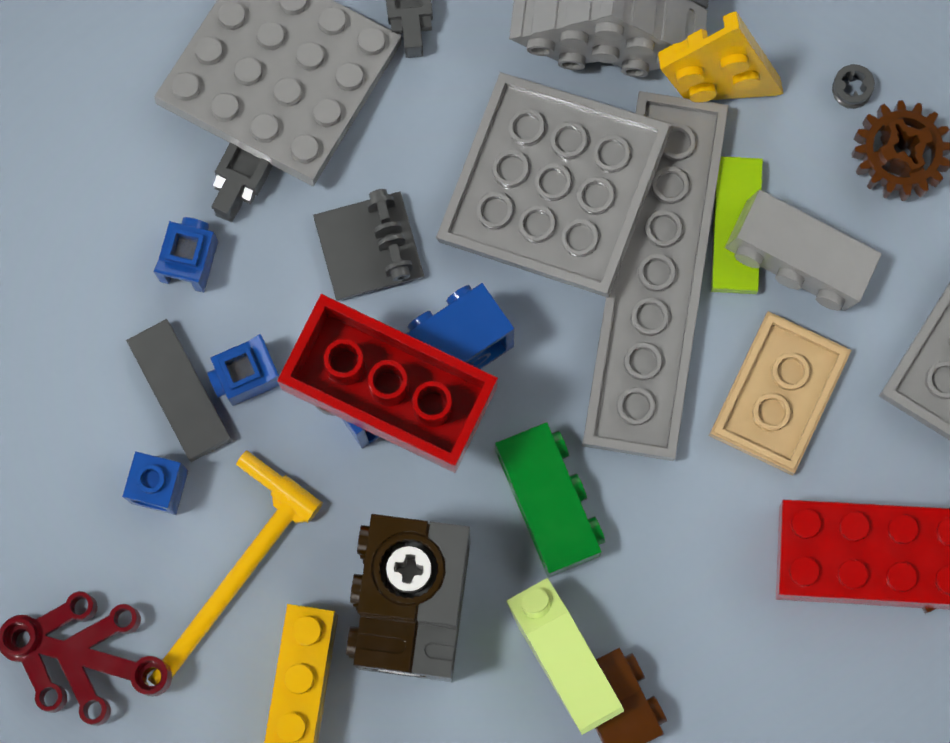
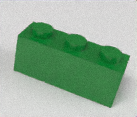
M545 422L496 442L495 452L547 578L600 557L602 551L599 545L606 542L596 517L588 519L581 502L587 500V495L578 474L570 476L563 459L569 457V452L560 431L552 433L548 423Z

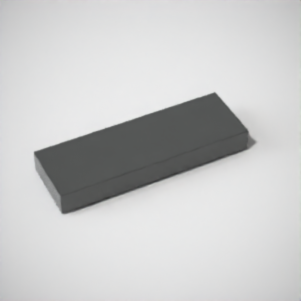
M167 319L126 340L190 462L232 441Z

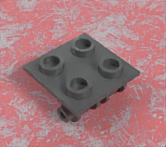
M378 189L369 193L370 200L313 215L336 301L424 277L400 191L387 194L386 189Z

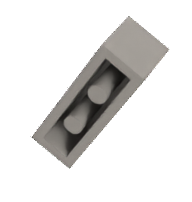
M758 190L746 201L725 246V249L735 253V258L740 263L751 268L762 267L775 274V279L780 284L796 290L802 288L815 295L816 301L819 304L836 311L841 309L845 311L861 301L882 254L762 190Z

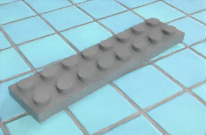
M643 91L638 93L635 113L669 123L672 131L609 298L606 297L582 443L583 447L669 461L675 460L729 105L713 102L698 103L692 102L687 98Z

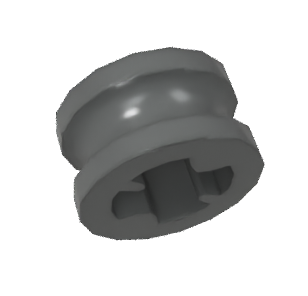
M851 64L844 66L838 71L832 84L834 99L845 108L856 109L864 106L869 101L874 90L875 81L873 75L867 68L861 65ZM853 77L861 80L860 90L863 94L858 96L857 91L854 92L853 96L844 92L846 83L843 80L849 78V81L852 82Z

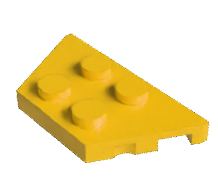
M737 11L723 16L725 28L708 36L707 30L700 29L687 36L684 41L672 44L658 52L661 71L681 96L690 99L692 102L699 103L710 100L777 96L783 94L781 77Z

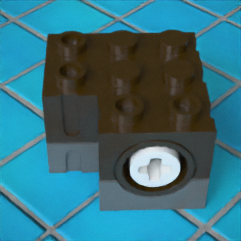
M371 514L370 526L361 525L357 554L360 555V559H363V575L354 574L350 595V603H353V607H356L360 620L359 627L350 626L346 655L349 658H354L353 665L357 669L452 682L471 544L469 526L431 521L428 524V521Z

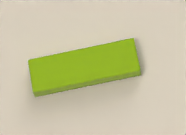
M721 156L714 199L711 292L757 294L759 268H751L736 260L735 253L725 249V246L746 201L758 190H762L763 159Z

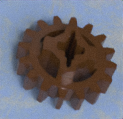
M899 100L893 112L890 111L888 106L882 104L877 110V118L868 114L862 122L865 129H858L853 140L862 144L856 146L851 153L852 158L863 159V162L856 170L857 175L868 173L871 179L867 184V188L872 189L878 184L884 187L883 197L886 199L893 190L899 191L901 201H906L911 195L912 189L921 198L928 192V184L937 187L943 180L940 172H947L950 168V160L943 157L950 154V142L942 141L950 129L948 126L937 128L934 125L938 117L936 112L929 114L927 117L921 115V103H917L912 111H908L904 101ZM880 131L882 134L880 140L883 146L874 152V139ZM896 145L900 150L908 148L910 151L909 156L905 151L897 153L894 149ZM931 149V161L929 167L925 170L924 165L926 163L922 155Z

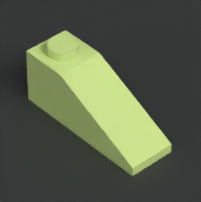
M548 578L506 600L520 632L581 735L624 712L619 699Z

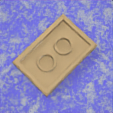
M767 311L709 436L793 476L852 350Z

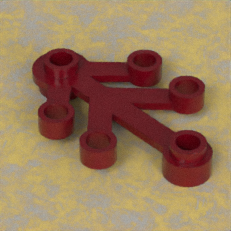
M82 591L75 592L68 597L66 603L37 619L28 615H16L9 618L0 628V651L7 659L14 662H22L36 692L35 703L43 711L56 713L62 710L67 703V693L62 686L52 683L41 655L58 659L80 705V718L85 723L93 726H100L108 721L111 715V707L107 700L98 697L85 668L130 680L136 691L151 697L163 694L171 685V668L165 661L157 657L146 656L135 662L90 649L117 633L131 634L139 628L141 623L140 613L128 604L115 606L109 616L64 641L49 637L48 635L73 619L80 622L91 620L98 608L95 598ZM80 599H86L88 601L86 612L77 615L75 612L76 603ZM130 611L132 621L128 626L120 627L118 624L120 614ZM27 631L30 636L29 642L26 646L19 648L17 637L21 632ZM158 669L161 673L160 682L155 686H149L147 683L148 673L151 670ZM55 689L58 694L57 701L52 706H47L44 701L45 695L49 690ZM99 702L102 708L100 716L96 719H90L88 715L90 705Z

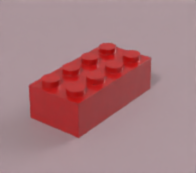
M320 294L277 382L283 391L456 473L497 389L498 377L330 297Z
M782 500L779 506L776 600L950 610V508Z

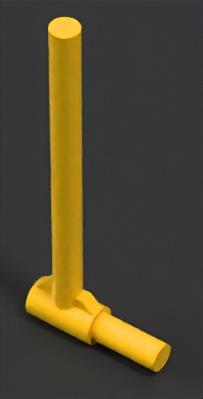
M248 450L241 455L236 465L271 491L273 506L277 510L163 658V661L171 668L172 678L291 521L295 523H309L323 505L322 501L287 475L281 476ZM155 669L148 678L154 685H157L161 680V673L158 669Z

